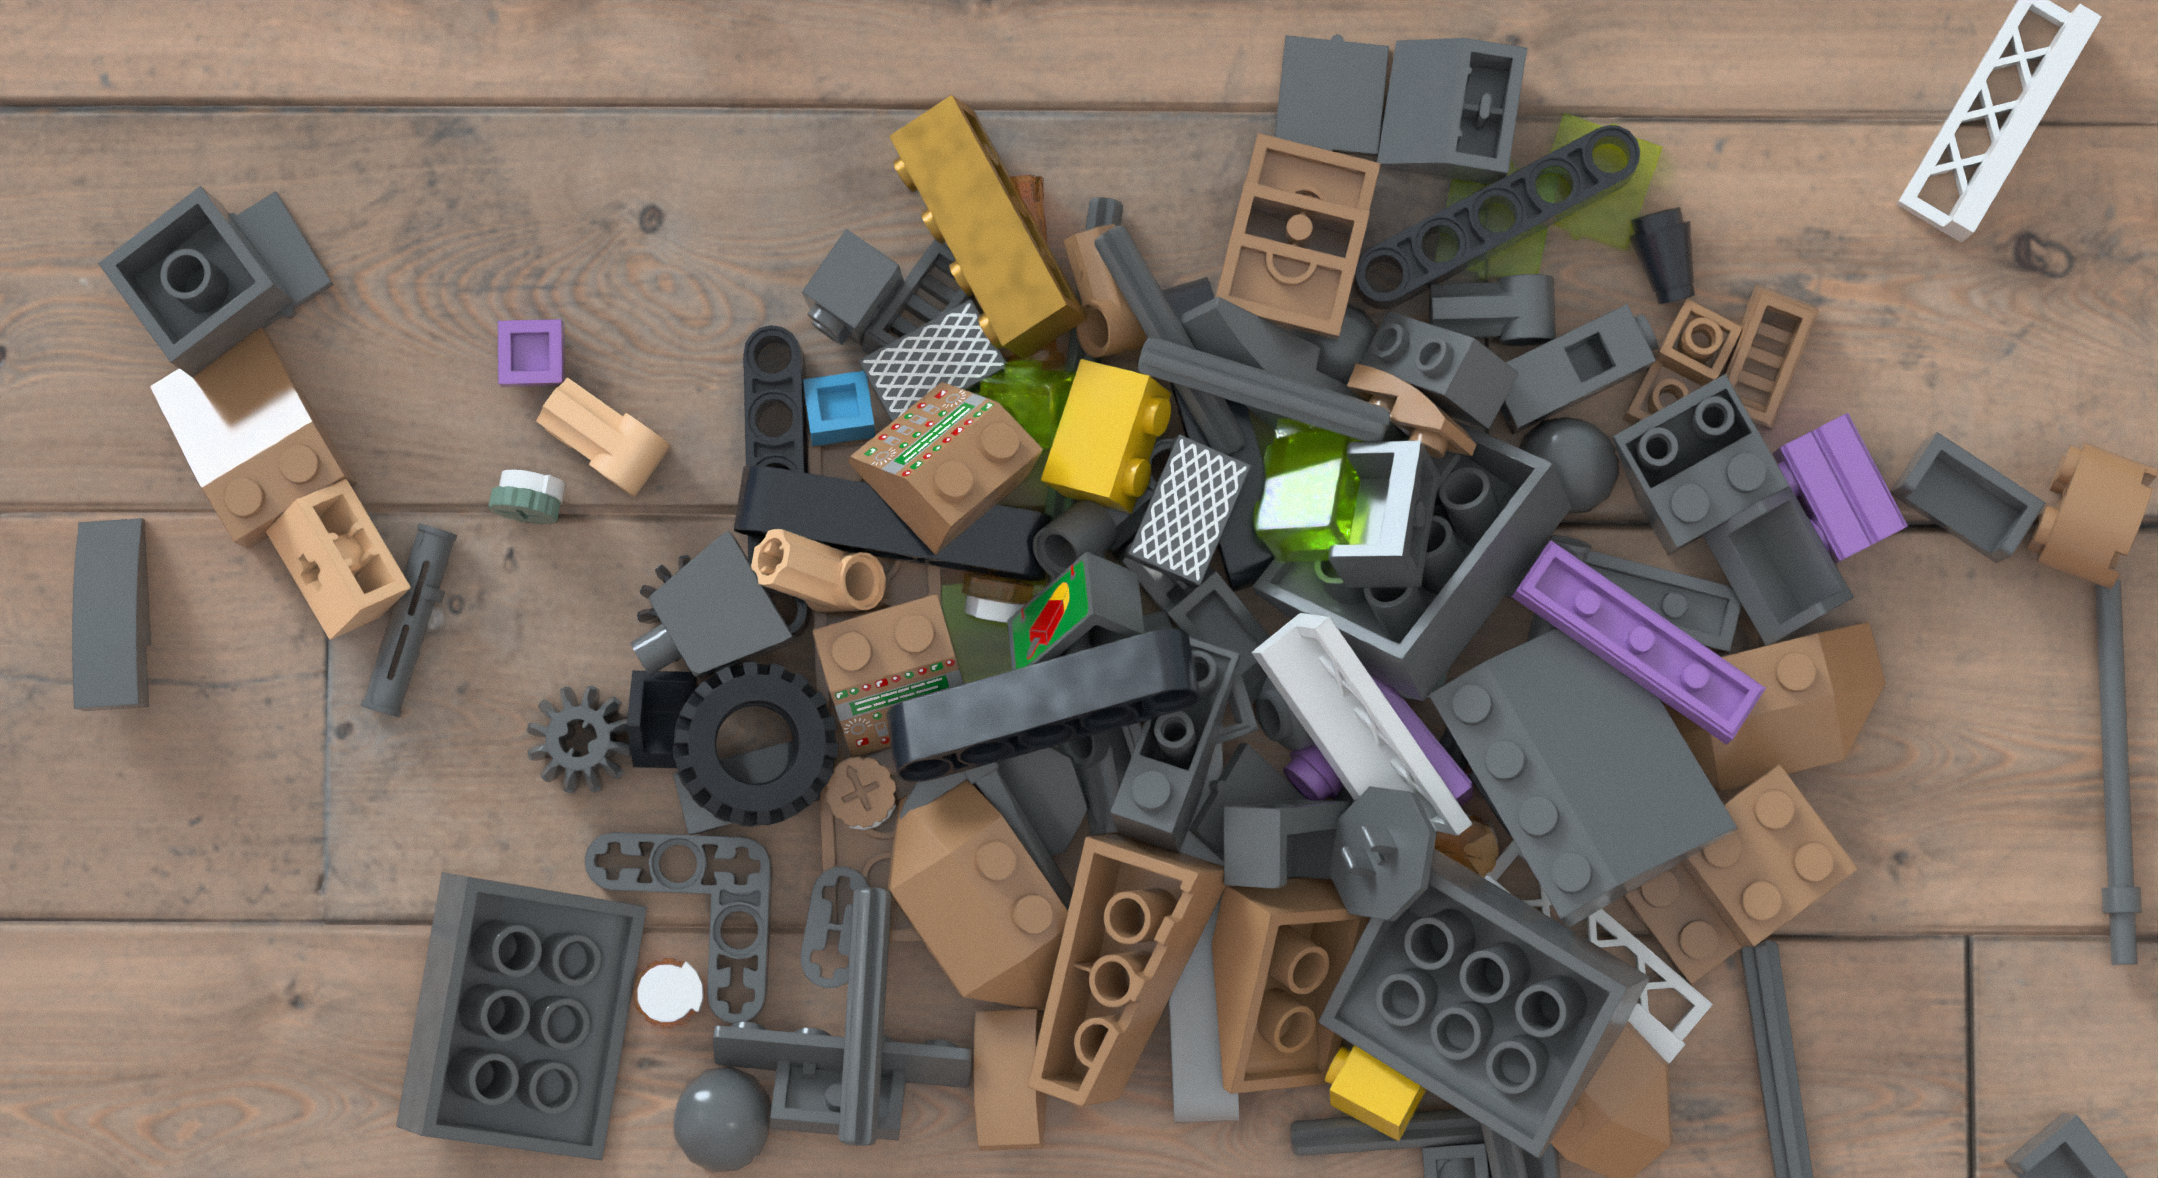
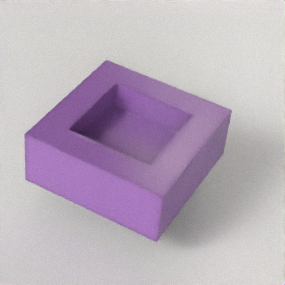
M561 319L498 321V384L501 387L560 386L565 381L564 322Z

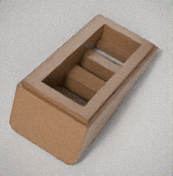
M1758 284L1755 285L1740 324L1743 329L1729 355L1723 375L1726 374L1733 388H1735L1737 382L1769 393L1766 404L1738 395L1754 423L1772 429L1819 310L1812 304ZM1765 309L1795 320L1792 331L1762 321ZM1759 334L1786 344L1783 356L1752 345L1755 335ZM1746 358L1778 369L1774 380L1742 369Z

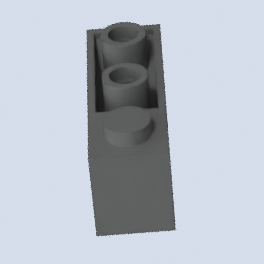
M1190 637L1201 698L1189 708L1145 721L1110 812L1119 834L1178 854L1202 795L1240 660L1239 653Z

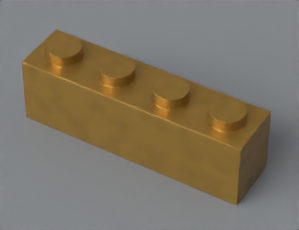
M950 95L889 136L900 156L893 161L898 175L911 192L919 191L927 206V209L921 212L922 219L937 242L940 244L946 242L956 260L949 264L951 273L966 295L969 297L972 295L976 296L984 311L978 317V322L984 334L996 349L1005 347L1021 358L1026 359L1088 319L975 111L953 95Z

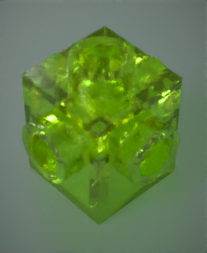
M1037 360L1009 361L1004 363V371L980 381L981 390L978 395L999 402L1043 448L1042 454L1046 452V449H1051L1076 372L1042 370V362Z

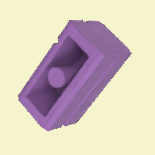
M1849 413L1820 426L1773 452L1778 467L1835 564L1908 527Z

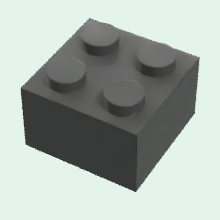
M201 186L98 263L168 360L192 378L294 301L222 203Z

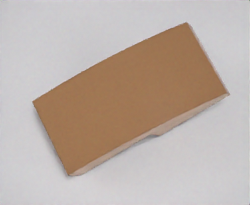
M1686 298L1655 355L1656 361L1647 370L1623 420L1634 425L1717 379L1743 327Z
M1355 364L1347 387L1362 400L1388 408L1390 410V421L1409 436L1408 441H1422L1429 455L1435 458H1443L1446 451L1469 456L1473 455L1477 444L1469 434L1423 393L1392 374L1373 367Z
M1038 1009L975 1011L974 1105L977 1142L981 1150L1043 1148L1047 1094L1027 1087L1043 1021V1016Z

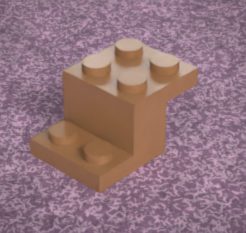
M1258 133L1246 181H1244L1216 297L1219 296L1273 324L1338 340L1370 215L1369 209L1381 163Z
M1780 764L1775 765L1724 803L1725 808L1738 828L1737 830L1622 896L1683 979L1690 985L1705 976L1742 947H1755L1858 870Z

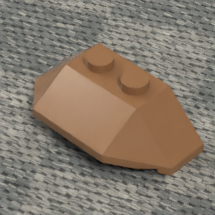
M1866 622L1721 657L1766 688L1733 740L1727 745L1662 700L1661 702L1711 785L1719 792L1751 784L1778 764L1782 766L1787 774L1845 760L1886 683L1870 623Z
M967 779L931 803L910 810L900 820L901 808L909 795L907 793L897 800L895 817L897 821L888 880V890L892 894L893 900L960 997L1045 1011L1068 910L1004 817Z
M1627 1021L1620 1036L1551 1141V1144L1566 1160L1608 1178H1633L1670 1147L1673 1142L1672 1126H1670L1671 1100L1668 1062L1629 1021Z

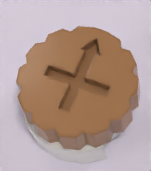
M858 756L842 761L834 768V774H832L826 785L828 788L825 793L826 802L831 805L832 814L837 819H842L844 824L849 825V828L867 830L879 827L891 817L897 807L894 794L897 792L896 782L891 779V772L885 765H879L877 760L869 757L863 760Z

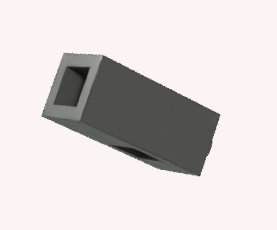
M1628 304L1506 362L1519 372L1500 408L1512 435L1648 370L1656 361L1652 351L1658 348L1657 339L1649 322L1643 314L1634 317Z

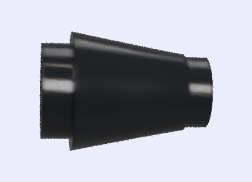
M1671 208L1631 219L1634 235L1628 237L1652 290L1656 293L1658 304L1694 296L1690 221L1683 220L1681 208Z

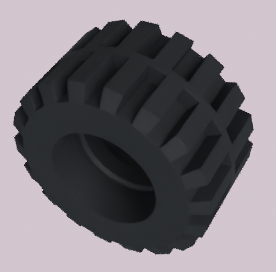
M745 662L739 666L726 667L716 672L706 681H703L694 690L684 704L677 719L674 730L673 758L677 765L679 779L683 787L685 786L691 794L692 799L701 808H705L714 817L724 822L728 821L739 824V826L749 827L768 826L782 822L810 806L819 797L820 792L828 784L834 772L832 768L835 759L838 757L839 743H836L835 730H837L834 715H830L826 706L828 702L820 691L817 693L808 684V679L799 673L794 674L785 670V666L774 663L765 665L757 664V662ZM758 706L776 712L786 721L793 736V754L788 766L778 777L764 783H747L736 779L726 771L717 754L716 742L721 725L728 716L745 707Z

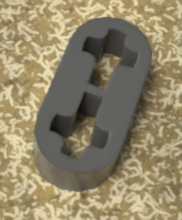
M846 866L833 867L824 871L816 879L811 894L801 950V967L805 976L813 984L823 988H838L847 984L849 963L847 968L835 969L833 978L823 977L822 965L812 962L814 950L821 951L826 949L830 930L841 931L838 950L840 954L846 955L848 960L850 959L853 904H848L845 908L842 925L831 923L834 902L824 899L826 886H837L840 877L850 878V889L854 891L856 888L870 887L867 879L859 871Z

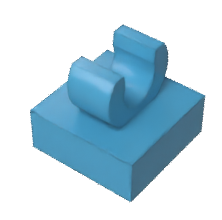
M865 371L803 379L812 446L875 437L872 406Z

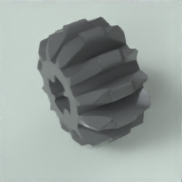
M588 686L586 688L581 706H579L576 694L572 688H561L560 698L564 706L562 711H559L554 704L547 700H542L538 705L540 711L551 719L548 727L538 723L528 724L527 732L529 734L546 738V744L535 746L528 750L529 759L538 761L549 757L553 758L541 773V778L549 783L557 779L566 769L563 781V790L565 792L576 793L580 785L582 773L585 775L590 791L594 793L603 790V782L599 769L603 768L610 776L619 780L624 776L625 772L621 766L611 760L614 753L631 757L630 744L617 742V735L628 733L627 719L610 722L619 712L622 702L618 698L612 697L597 711L600 698L597 687ZM579 723H583L582 727L586 730L593 731L595 729L597 739L588 743L589 754L584 757H580L581 752L576 749L570 748L568 750L566 740L575 737L574 726Z

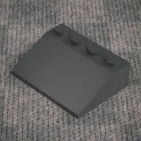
M1459 421L1456 422L1469 434L1477 445L1472 456L1459 454L1460 460L1436 492L1421 587L1346 588L1329 561V553L1332 545H1349L1356 506L1339 500L1335 493L1334 484L1253 585V589L1258 596L1291 619L1299 613L1330 617L1369 675L1424 702L1572 508L1553 463Z
M1557 628L1484 661L1429 694V697L1535 877L1567 928L1738 829L1661 700Z
M1434 849L1428 889L1396 921L1370 918L1318 1023L1539 1158L1546 1151L1620 1036L1650 977Z
M442 872L396 1127L426 1137L602 1161L647 907Z

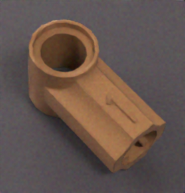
M1115 224L1099 226L1074 234L1063 240L1082 301L1081 306L1088 317L1087 320L1075 327L1077 338L1082 349L1094 358L1142 349L1148 338L1095 247L1094 241L1096 238L1115 227Z

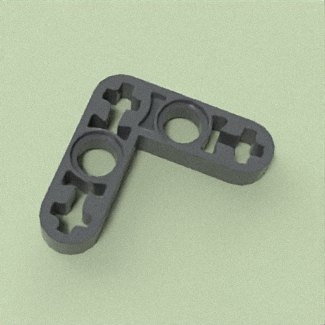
M613 832L596 838L587 849L585 867L591 880L601 888L615 891L711 894L707 983L709 1006L717 1017L733 1024L748 1022L757 1017L765 1007L768 990L773 866L767 849L758 841L745 837ZM621 843L620 849L622 854L644 856L642 843H654L649 859L652 882L641 883L640 879L644 869L637 868L621 869L619 879L610 880L609 870L598 866L599 855L609 854L611 844ZM677 845L687 846L693 851L697 860V867L693 876L687 881L680 883L670 881L665 877L661 869L662 856L669 848ZM717 845L718 849L714 859L726 860L736 859L738 848H749V857L760 861V872L749 874L747 884L738 885L736 874L714 871L716 885H704L709 868L705 846ZM742 911L750 914L758 925L757 939L751 946L745 949L732 948L725 942L722 935L723 922L734 912ZM721 954L734 959L758 956L757 970L748 967L743 968L744 987L754 989L755 998L754 1001L743 1003L742 1013L739 1014L731 1012L730 1002L720 1000V989L730 987L733 982V967L723 969L719 967Z

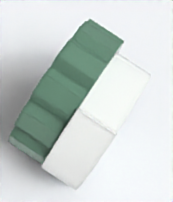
M524 470L502 471L499 486L492 488L488 509L502 517L520 522L554 524L558 519L566 484L561 479L551 475H542Z

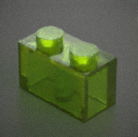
M1278 419L1273 444L1268 445L1265 452L1266 481L1262 499L1256 502L1253 513L1254 527L1257 535L1264 540L1278 562L1329 561L1330 547L1332 545H1349L1360 478L1347 458V450L1350 442L1366 441L1294 419Z

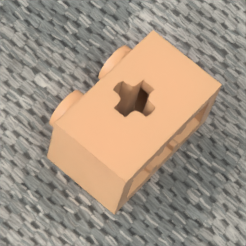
M347 479L296 499L266 531L329 640L379 619L411 588Z

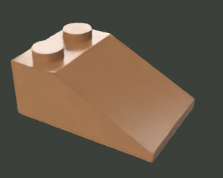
M263 327L252 332L193 378L181 369H178L150 386L203 492L233 542L247 549L269 537L266 533L267 529L296 499L344 479L348 480L351 487L357 484Z
M1292 878L1287 879L1286 885L1282 888L1226 885L1223 890L1212 939V954L1223 1089L1230 1094L1330 1084L1325 1081V1077L1340 1049L1342 1037L1321 1025L1318 1021L1370 920V917L1348 913L1331 879Z

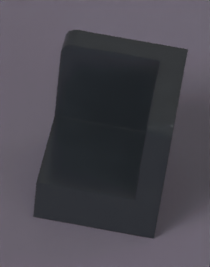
M632 670L627 728L633 767L677 768L673 758L674 730L684 704L698 687V679L694 677L692 672L658 671L650 676L647 671Z

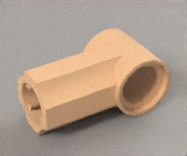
M568 377L547 399L536 420L548 433L591 461L588 464L634 498L672 446L629 414L625 413L624 416H621Z
M783 529L768 530L764 540L754 548L751 569L758 576V584L802 599L816 612L869 610L876 607L882 600L886 584L885 573L878 559L870 553H846Z

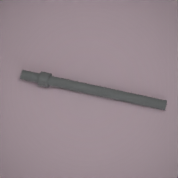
M2116 580L2112 589L2095 584L2108 887L2101 888L2102 914H2109L2111 965L2138 964L2135 913H2142L2141 887H2134L2121 580Z

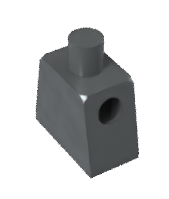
M727 531L652 593L648 599L662 624L630 642L650 676L683 657L694 677L700 680L714 675L726 667H735L789 646L797 640L766 588L758 584V576L751 569V563L735 536L730 531Z

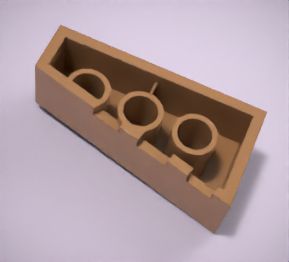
M1122 834L1085 837L1027 1087L1082 1107L1119 1100L1226 886L1224 885V866L1181 852L1178 854Z

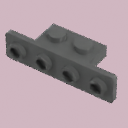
M738 1022L730 1027H714V1062L717 1065L776 1070L770 1116L771 1129L839 1135L845 1037L831 1036L826 1031L816 1028H802L795 1032L773 1031L751 1022ZM883 1035L877 1139L899 1141L906 1082L962 1088L969 1087L972 1051L967 1048H959L956 1044L945 1040H929L923 1044L895 1042L892 1038Z

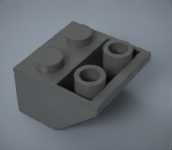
M1469 38L1396 41L1377 163H1381L1380 167L1484 184H1493L1506 177L1509 169L1527 48Z
M1726 374L1612 437L1635 498L1667 555L1703 537V534L1789 486Z

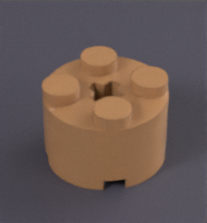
M2083 442L2080 449L2069 445L2066 454L2061 457L2049 491L2060 494L2056 507L2046 505L2043 514H2040L2036 521L2026 549L2038 553V563L2112 589L2120 572L2115 571L2121 554L2128 556L2153 491V488L2149 487V485L2157 477L2158 469Z

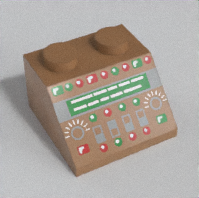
M941 382L851 455L848 463L936 555L1028 478L1043 448L999 402Z
M937 594L812 630L829 691L852 758L891 747L886 713L894 705L964 685L945 615Z

